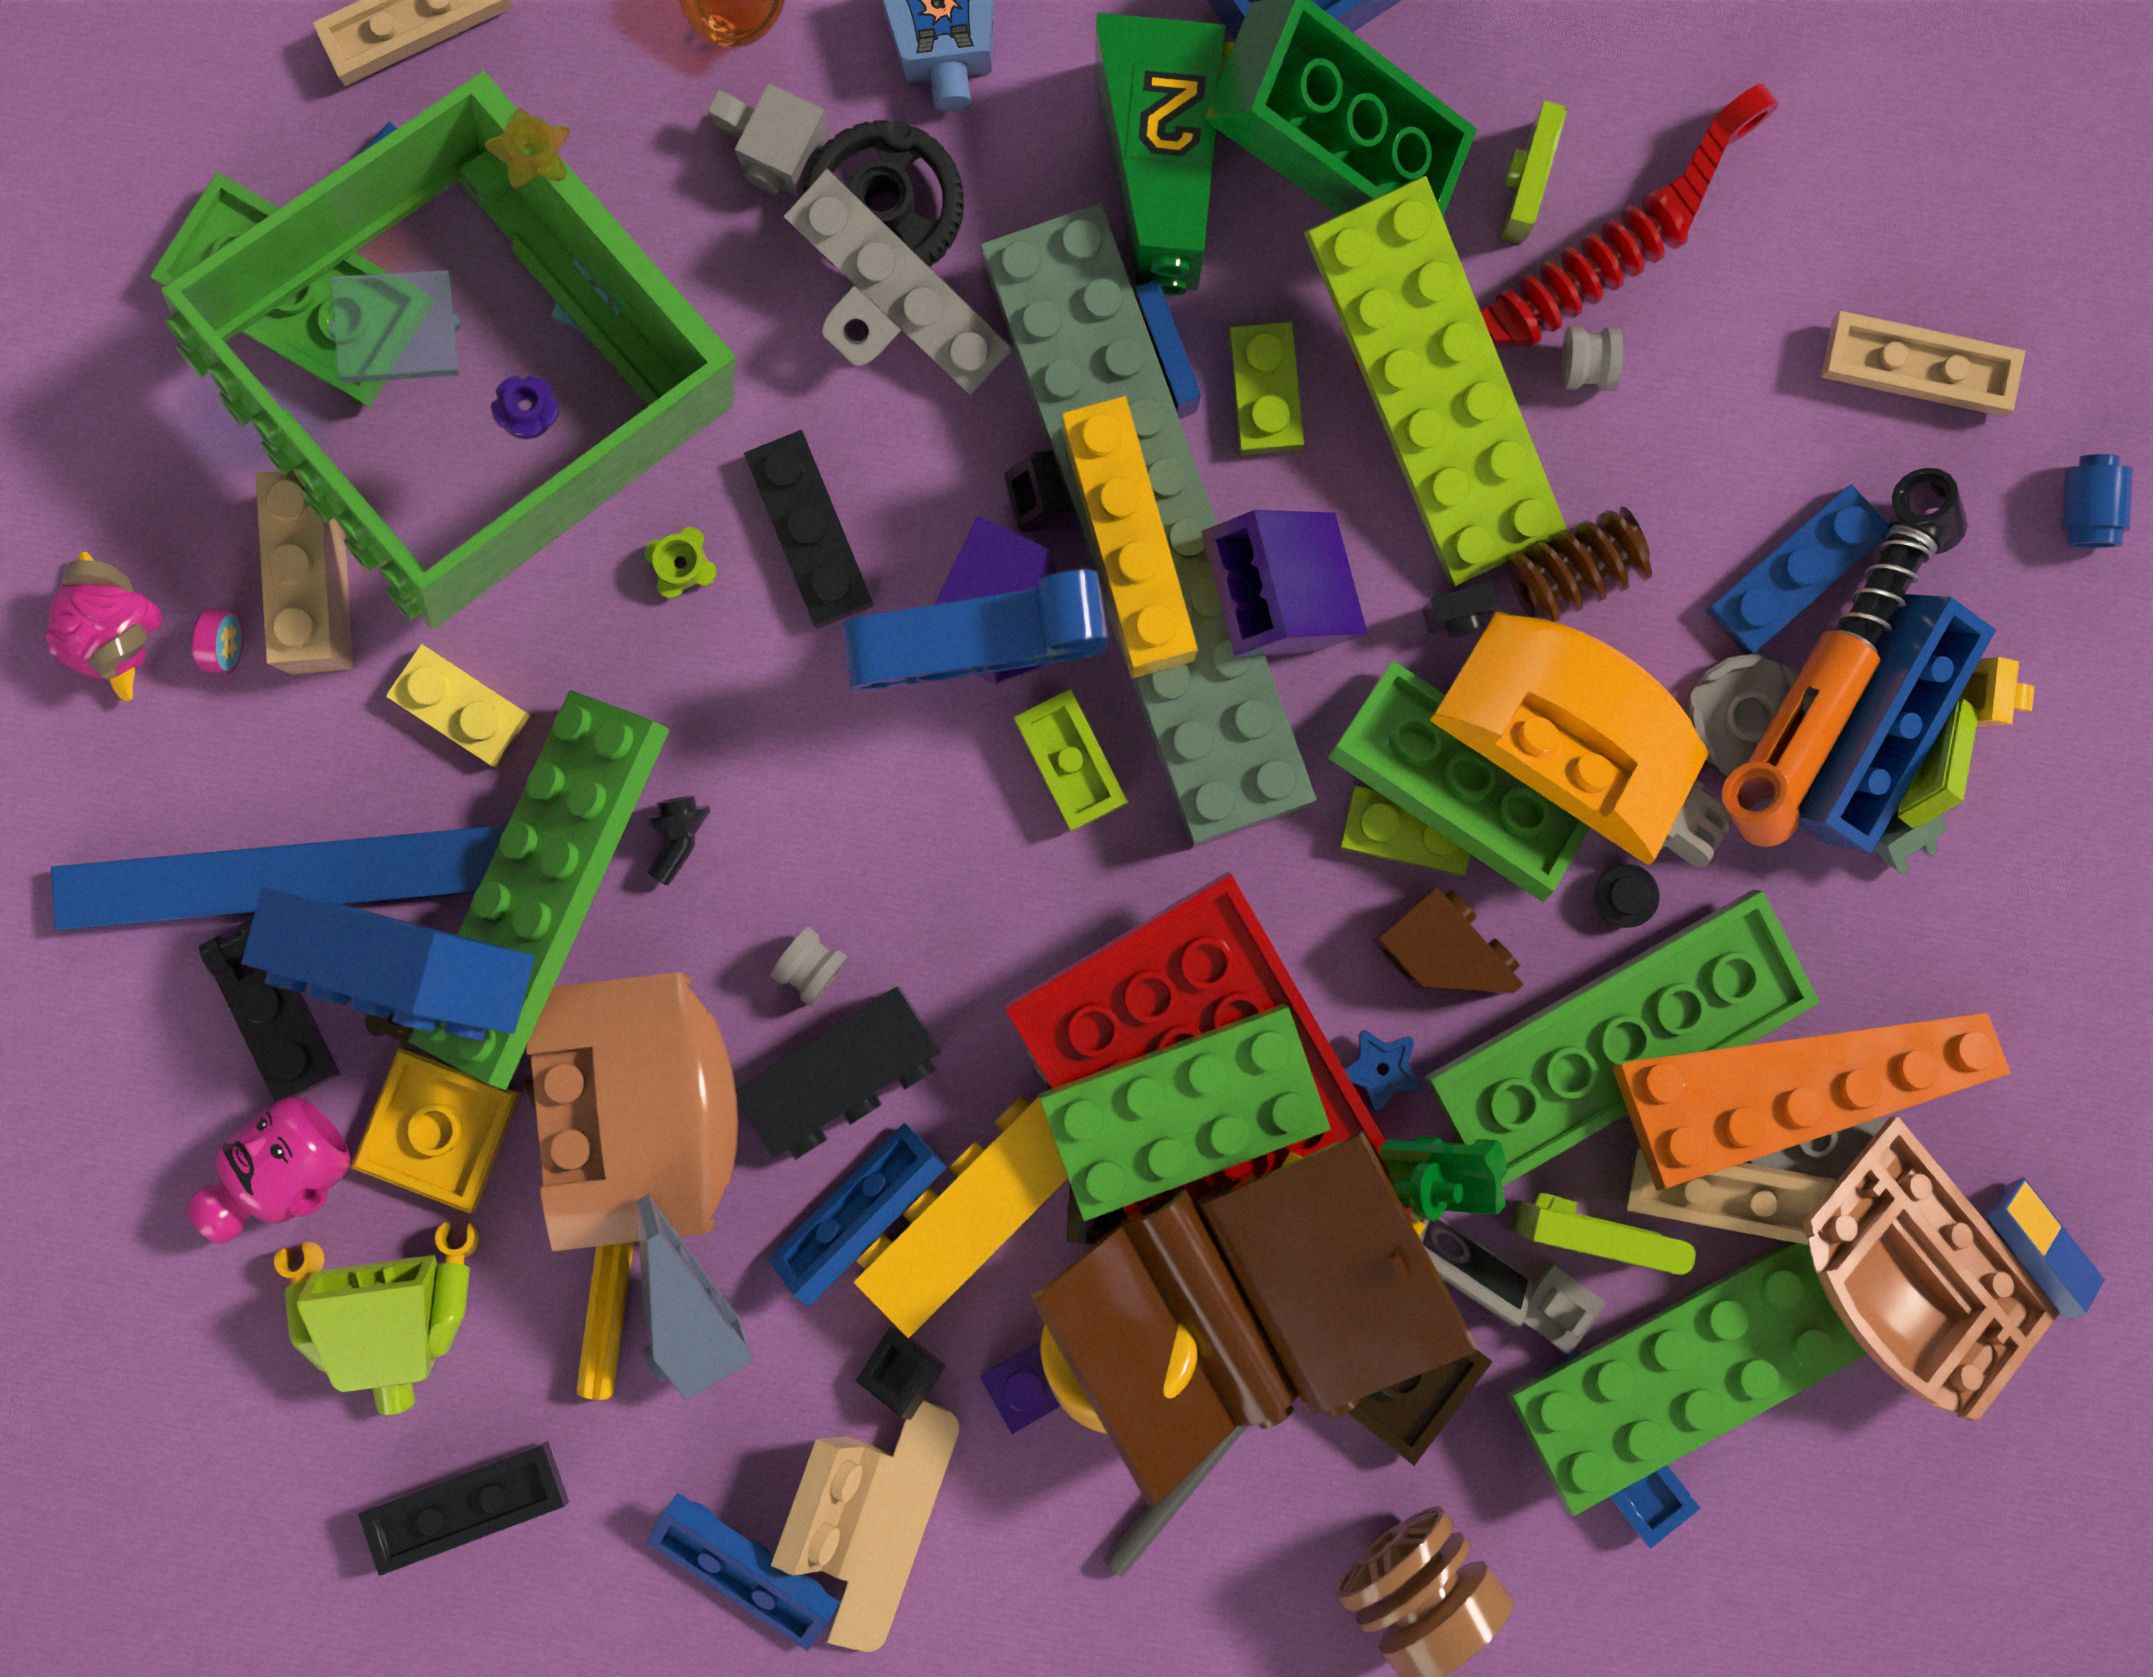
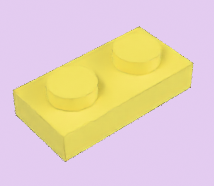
M423 644L419 646L386 695V697L495 768L531 717V715Z

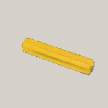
M634 1242L596 1246L576 1388L578 1396L586 1399L607 1400L614 1393Z

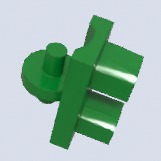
M1418 1136L1415 1141L1387 1140L1379 1148L1381 1159L1387 1165L1390 1174V1183L1404 1208H1411L1413 1214L1418 1219L1435 1221L1442 1216L1444 1211L1498 1215L1506 1206L1501 1180L1507 1173L1502 1144L1498 1140L1477 1139L1472 1145L1445 1143L1440 1137Z

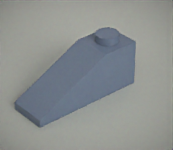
M647 1194L637 1200L643 1319L650 1345L643 1348V1354L655 1378L660 1383L669 1379L686 1400L754 1360L742 1320L652 1197Z

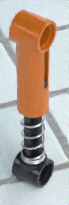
M1922 468L1905 475L1896 484L1891 496L1895 514L1889 523L1887 542H1884L1879 548L1881 558L1877 565L1870 566L1866 570L1865 577L1867 583L1864 588L1856 590L1852 594L1853 607L1850 612L1838 618L1840 630L1825 631L1821 634L1749 761L1733 770L1725 779L1722 788L1723 804L1743 839L1751 844L1762 847L1779 845L1788 840L1798 829L1801 820L1799 805L1880 665V657L1875 648L1883 631L1892 630L1889 621L1897 607L1906 606L1902 598L1910 584L1920 582L1916 574L1922 563L1932 560L1935 554L1944 553L1954 548L1965 537L1968 527L1967 516L1957 483L1949 473L1938 468ZM1939 508L1931 514L1920 515L1928 509ZM1773 798V801L1766 808L1758 811H1749L1757 801Z

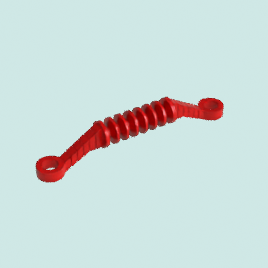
M1759 83L1740 94L1713 118L1691 161L1687 165L1683 176L1660 191L1653 190L1642 198L1643 211L1637 207L1629 206L1622 211L1621 219L1623 226L1611 219L1601 226L1603 240L1591 233L1581 239L1583 255L1571 247L1561 252L1560 260L1563 270L1550 261L1540 266V276L1543 285L1530 275L1521 279L1519 287L1524 300L1514 291L1506 289L1497 295L1494 303L1480 311L1494 347L1527 346L1531 348L1541 341V332L1537 321L1548 331L1554 332L1562 326V319L1558 308L1568 317H1577L1582 313L1583 309L1580 296L1588 303L1594 305L1603 299L1601 283L1608 289L1615 291L1623 286L1622 270L1628 275L1636 277L1644 271L1643 257L1649 262L1656 263L1664 258V244L1672 249H1677L1685 244L1688 239L1690 226L1726 146L1750 133L1777 108L1778 102L1763 83ZM1355 359V361H1354L1353 363H1354L1355 367L1358 369V371L1360 372V374L1362 375V373H1361V371H1360V368H1359V366H1358V363H1357V361H1356V359Z

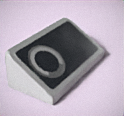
M1441 1217L1435 1221L1420 1219L1419 1221L1426 1224L1420 1239L1440 1277L1512 1326H1521L1526 1318L1533 1289V1281L1530 1277Z

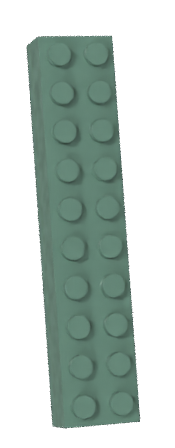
M1102 203L982 243L983 265L1048 449L1053 451L1061 485L1092 570L1098 572L1101 596L1191 849L1310 808L1317 799L1265 655L1234 657L1201 532L1217 525ZM1123 396L1127 398L1198 648L1194 662L1133 679L1130 675L1062 433V413Z

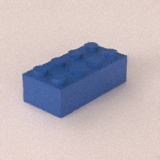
M262 887L241 964L268 971L265 983L272 986L305 992L306 985L309 983L306 992L308 997L343 1005L350 1001L348 1008L351 1010L389 1018L390 1014H394L392 1022L427 1031H433L434 1027H440L442 1020L446 1021L445 1032L484 1041L487 1029L515 1034L535 955L362 909Z

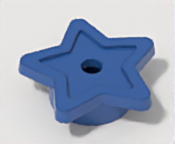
M1367 1030L1359 1032V1055L1344 1070L1352 1084L1365 1089L1371 1108L1376 1113L1385 1107L1395 1092H1417L1422 1089V1083L1408 1065L1414 1046V1040L1410 1036L1385 1043ZM1380 1063L1387 1064V1074L1380 1075L1377 1072V1066Z

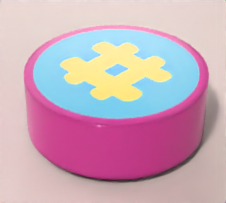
M206 609L197 618L193 628V658L198 667L204 672L231 673L236 668L242 653L243 629L241 620L234 611Z

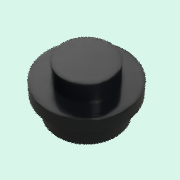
M1622 864L1610 868L1599 878L1594 890V901L1599 914L1608 923L1620 928H1632L1646 923L1655 914L1660 900L1659 888L1654 877L1644 868L1633 864Z

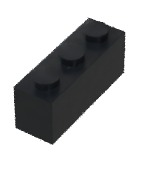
M896 986L737 1088V1101L773 1158L789 1151L794 1160H797L827 1141L828 1139L822 1129L841 1116H844L848 1124L852 1125L880 1107L882 1103L876 1094L897 1080L903 1090H906L936 1071L937 1069L930 1059L941 1053L942 1050L903 989Z

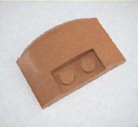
M683 971L553 986L526 1045L527 1054H531L543 1186L539 1188L552 1251L638 1242L637 1200L647 1194L652 1197L679 1236L711 1233L718 1218L711 1219L725 1192L726 1185L731 1184L738 1141L737 1094L728 1050L713 1013H708L703 1003L691 988L687 986L694 983Z
M1898 1116L1891 1117L1886 1121L1803 1221L1812 1263L1819 1282L1833 1309L1854 1339L1874 1362L1896 1382L1926 1403L1958 1413L1957 1417L1968 1421L1980 1420L2060 1314L2024 1266Z

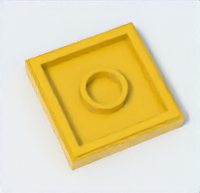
M398 1047L351 1168L467 1213H473L477 1209L522 1092L510 1087L504 1090L486 1084L455 1066L416 1051Z

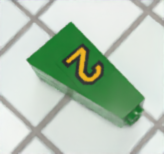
M1097 13L1095 77L1136 284L1143 285L1156 280L1157 284L1160 283L1164 295L1167 296L1182 295L1186 292V289L1198 290L1205 248L1216 128L1207 123L1204 118L1221 78L1226 25Z

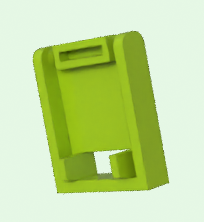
M1539 1192L1534 1203L1521 1200L1516 1201L1510 1231L1532 1241L1674 1274H1686L1693 1268L1695 1250L1690 1243L1683 1240L1666 1237L1652 1230L1576 1213L1578 1202Z

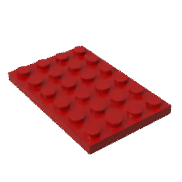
M1229 872L1212 880L1003 1005L1053 1089L1285 1004L1290 1009L1331 1130L1178 1187H1184L1203 1218L1196 1205L1197 1201L1222 1183L1249 1172H1254L1257 1178L1281 1168L1289 1152L1306 1157L1362 1131L1390 1181L1387 1165L1381 1159L1379 1148L1386 1142L1237 882ZM1157 1195L1124 1206L1123 1209L1127 1216H1129L1138 1207ZM1404 1208L1406 1213H1412L1411 1208Z

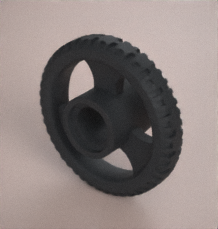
M874 120L872 123L867 121L837 133L835 138L829 139L820 148V152L814 156L803 182L802 195L826 169L833 173L852 154L874 147L879 155V160L871 161L861 166L853 175L849 190L866 206L870 198L879 192H891L897 195L899 200L893 208L887 211L869 209L931 268L952 246L963 219V185L958 169L950 154L934 137L929 136L927 132L899 121ZM920 157L931 167L941 186L942 209L939 219H925L916 213L912 184L906 170L912 162ZM822 254V256H823L829 263H831V262Z

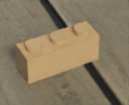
M293 470L286 475H283L280 471L255 473L267 664L289 674L353 669L346 545L343 541L345 540V533L335 518L326 524L313 511L301 493L306 488Z

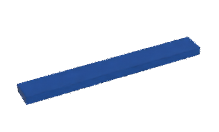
M507 825L51 866L54 930L68 931L254 914L262 887L340 905L473 894L481 884Z

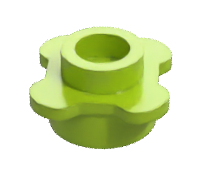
M685 527L681 530L680 534H671L661 540L654 539L646 546L645 559L653 565L659 577L657 590L668 599L678 598L684 589L697 584L704 587L709 586L716 579L717 568L712 562L707 560L703 550L705 537L697 528ZM680 557L685 558L687 561L684 568H677L675 566V561Z

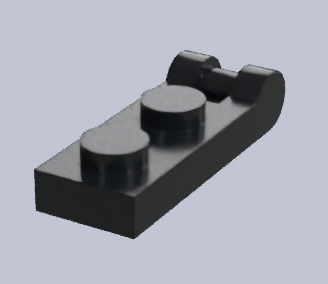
M252 918L239 925L240 932L226 939L216 936L200 944L199 953L206 968L215 977L274 1102H277L285 1097H297L341 1074L302 993L266 984L265 979L268 971L262 969L244 977L237 961L243 958L253 922Z

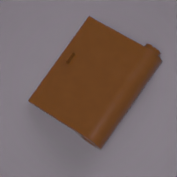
M1363 1131L1257 1178L1254 1172L1234 1177L1210 1190L1197 1201L1196 1205L1309 1414L1323 1412L1326 1419L1339 1417L1356 1407L1361 1397L1476 1352L1478 1346Z
M1184 1187L1165 1191L1142 1204L1030 1298L1148 1506L1158 1505L1238 1426L1258 1424L1261 1429L1270 1428L1283 1422L1294 1411L1292 1403L1296 1400L1298 1394L1231 1268ZM1181 1323L1192 1334L1197 1343L1198 1358L1194 1373L1187 1386L1174 1398H1167L1164 1395V1384L1178 1326Z

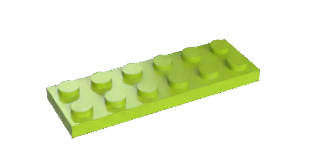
M1427 176L1419 177L1304 231L1305 238L1448 583L1457 586L1506 563V558L1514 552L1525 554L1529 552V547L1539 541L1548 543L1556 533L1561 531L1568 532Z

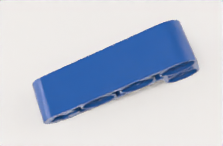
M1075 570L1045 576L1037 581V589L865 615L845 620L840 624L850 690L859 692L1081 659L1099 655L1108 650V634L1098 572L1095 570Z

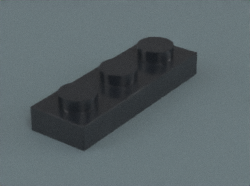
M802 429L744 452L815 628L819 629L873 607L874 603Z
M546 1441L371 1506L358 1513L378 1575L381 1576L563 1508L569 1503L549 1442Z

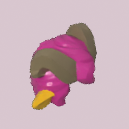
M81 551L77 561H70L65 566L62 587L51 599L46 641L49 643L50 654L56 656L59 665H67L76 672L91 676L92 679L109 680L116 694L127 702L133 699L135 671L143 664L146 655L143 645L148 634L161 626L163 617L160 609L153 602L134 590L126 575L110 564L94 561L88 552Z

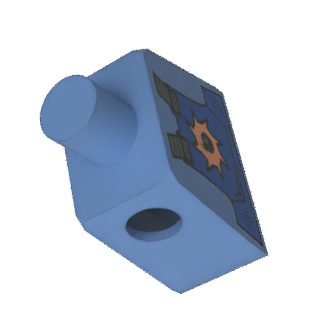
M880 0L906 83L920 84L931 82L934 107L938 110L955 111L971 104L968 77L987 75L992 72L995 0Z

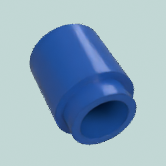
M2112 454L2083 455L2079 457V466L2065 469L2062 530L2069 532L2068 546L2078 548H2113L2123 545V532L2130 530L2133 468L2120 466V456Z

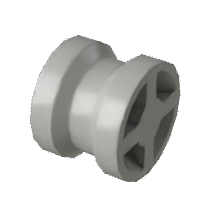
M1568 326L1566 328L1562 344L1560 370L1563 389L1578 390L1583 384H1596L1602 391H1616L1620 382L1623 365L1624 344L1620 328L1606 327L1600 333H1587L1581 326Z
M807 926L781 956L773 968L770 977L779 984L790 983L799 990L800 1000L813 1007L840 975L850 957L840 949L829 950L821 944L820 934Z

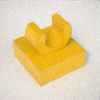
M2002 657L1979 660L1958 698V701L1965 699L1979 710L1976 728L2012 725L2014 710L2032 712L2035 687L2017 683L2019 661Z

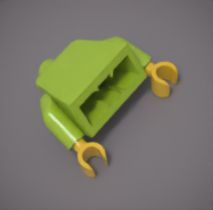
M445 1222L440 1225L435 1234V1242L439 1250L445 1254V1261L438 1266L436 1256L428 1255L322 1270L325 1262L322 1248L316 1243L304 1241L302 1244L304 1262L297 1270L294 1264L293 1250L281 1248L274 1257V1266L281 1276L290 1278V1286L285 1288L284 1294L288 1334L291 1344L318 1370L327 1373L333 1388L341 1392L372 1388L377 1412L383 1415H394L408 1410L416 1402L412 1383L421 1382L429 1377L436 1358L443 1356L450 1350L465 1316L470 1268L464 1265V1259L475 1252L480 1242L479 1231L475 1225L468 1223L467 1241L464 1246L455 1250L451 1249L448 1244L450 1223Z

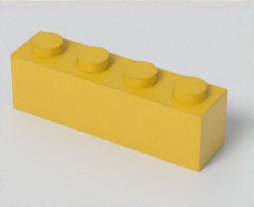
M1126 396L1062 413L1063 437L1131 678L1194 662L1198 648Z
M1020 1096L994 1122L1001 1129L1002 1133L985 1150L975 1141L948 1168L957 1178L939 1196L929 1187L902 1214L911 1224L893 1242L883 1233L856 1260L865 1270L853 1283L908 1339L1068 1179L1039 1096L1031 1104Z

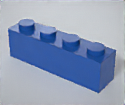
M1905 594L1902 599L1906 606L1897 607L1889 621L1892 630L1883 631L1876 643L1875 648L1880 657V665L1799 805L1801 813L1799 826L1824 843L1872 854L1995 634V628L1952 597Z

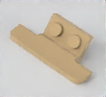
M925 1398L912 1419L905 1420L894 1453L848 1436L818 1438L815 1440L771 1566L792 1576L823 1571L848 1582L827 1643L863 1652L876 1651L885 1643L959 1435L960 1426L958 1419L950 1409Z

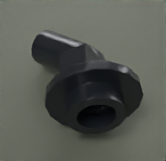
M694 795L657 802L658 814L646 817L647 823L669 838L668 843L648 870V873L654 879L667 886L670 885L692 853L695 846V834L710 814V807L708 805L696 806Z

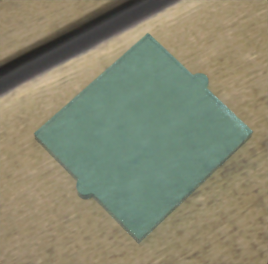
M449 270L330 277L334 321L329 322L327 327L329 335L336 341L340 383L459 375L455 332L461 328L460 317L457 314H453Z

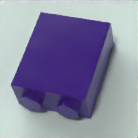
M1252 510L1201 531L1234 657L1318 652L1368 634L1335 512Z

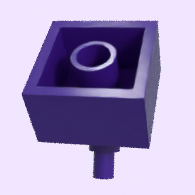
M977 515L935 604L1037 589V581L1058 572L1048 548ZM1052 663L976 676L997 685Z

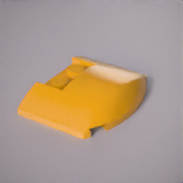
M1496 612L1491 618L1430 719L1431 722L1648 866L1656 859L1710 753L1700 739L1691 720L1675 698L1659 681L1625 654L1583 631L1561 623L1538 617L1510 615V613Z

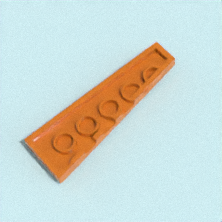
M1988 1012L1629 1061L1612 1067L1656 1191L1667 1189L2011 1074Z

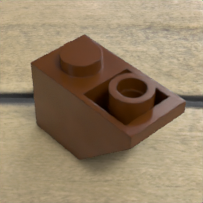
M1438 887L1427 891L1372 940L1413 988L1509 994L1515 993L1524 985L1514 974V971L1520 967L1515 957L1497 939L1493 938L1487 943L1471 925L1477 919L1475 913L1453 890H1450L1446 895Z

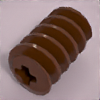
M1620 506L1619 514L1610 510L1601 513L1597 518L1596 525L1586 520L1575 526L1573 536L1565 531L1556 533L1552 537L1551 547L1540 541L1534 543L1529 547L1528 558L1519 552H1514L1506 558L1509 579L1521 607L1530 617H1535V611L1541 609L1547 618L1553 622L1560 619L1558 601L1564 599L1575 612L1583 609L1581 590L1587 589L1598 602L1605 600V579L1609 578L1617 589L1622 592L1629 588L1627 570L1633 568L1643 581L1652 578L1650 552L1645 536L1633 514L1626 507Z

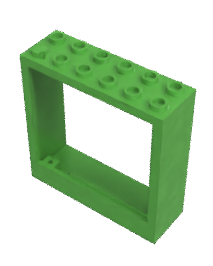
M484 70L161 289L171 312V315L166 317L164 321L175 338L180 342L176 349L187 365L198 377L202 378L209 373L222 391L218 394V398L226 410L242 427L249 422L252 423L256 431L263 438V441L259 443L262 450L283 475H286L291 470L294 471L306 488L301 492L303 497L318 517L326 524L335 518L348 537L343 540L344 544L357 562L367 572H370L377 566L390 585L386 589L388 596L401 613L410 621L419 615L432 631L732 407L736 356ZM459 182L512 242L513 254L648 407L426 571L290 412L278 405L225 342L453 184ZM574 259L620 310L618 316L573 264Z

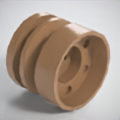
M1440 1506L1429 1507L1383 1533L1352 1564L1340 1579L1335 1590L1337 1598L1347 1611L1359 1610L1356 1620L1364 1632H1376L1389 1626L1383 1634L1378 1648L1400 1677H1445L1478 1653L1500 1631L1511 1615L1515 1604L1513 1597L1484 1561L1471 1562L1460 1567L1468 1555L1471 1544L1461 1532L1451 1533L1454 1523Z

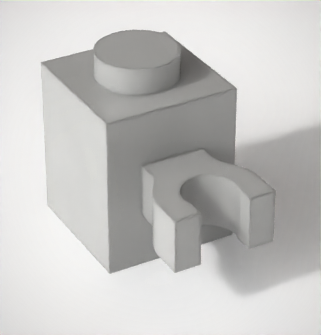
M768 83L755 109L718 89L707 111L710 117L715 118L712 124L714 129L729 136L739 138L734 150L742 170L746 172L744 177L747 181L770 194L777 195L780 189L799 197L809 165L814 156L820 152V148L825 145L831 133L825 109Z

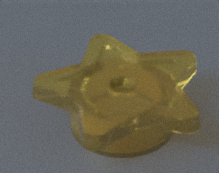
M518 109L515 111L513 121L505 128L503 135L487 140L485 148L490 154L508 164L509 182L514 189L521 188L536 176L562 181L567 173L558 152L568 139L570 131L566 126H550L546 121L530 116L524 109ZM527 146H533L537 151L530 155L525 153L524 149Z

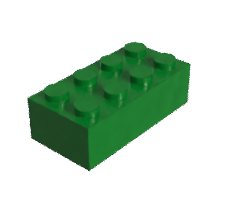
M1262 0L1250 3L1204 118L1207 123L1337 215L1419 177L1427 176L1441 214L1444 216L1477 128L1311 0Z

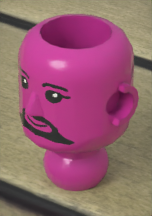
M290 1096L282 1098L270 1105L248 1124L242 1126L238 1132L218 1148L215 1166L221 1181L216 1185L201 1187L193 1193L188 1200L186 1212L196 1229L206 1239L216 1244L227 1243L236 1238L244 1229L246 1219L251 1215L261 1221L273 1224L287 1222L295 1216H306L318 1210L325 1203L327 1191L347 1173L350 1166L349 1149L336 1127L316 1106L299 1097Z

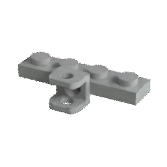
M829 169L822 173L783 216L853 283L851 288L830 310L824 322L822 332L823 336L854 365H864L873 360L902 330L971 395L1013 350L1012 346ZM851 319H860L867 324L869 333L861 340L851 339L845 332V324Z

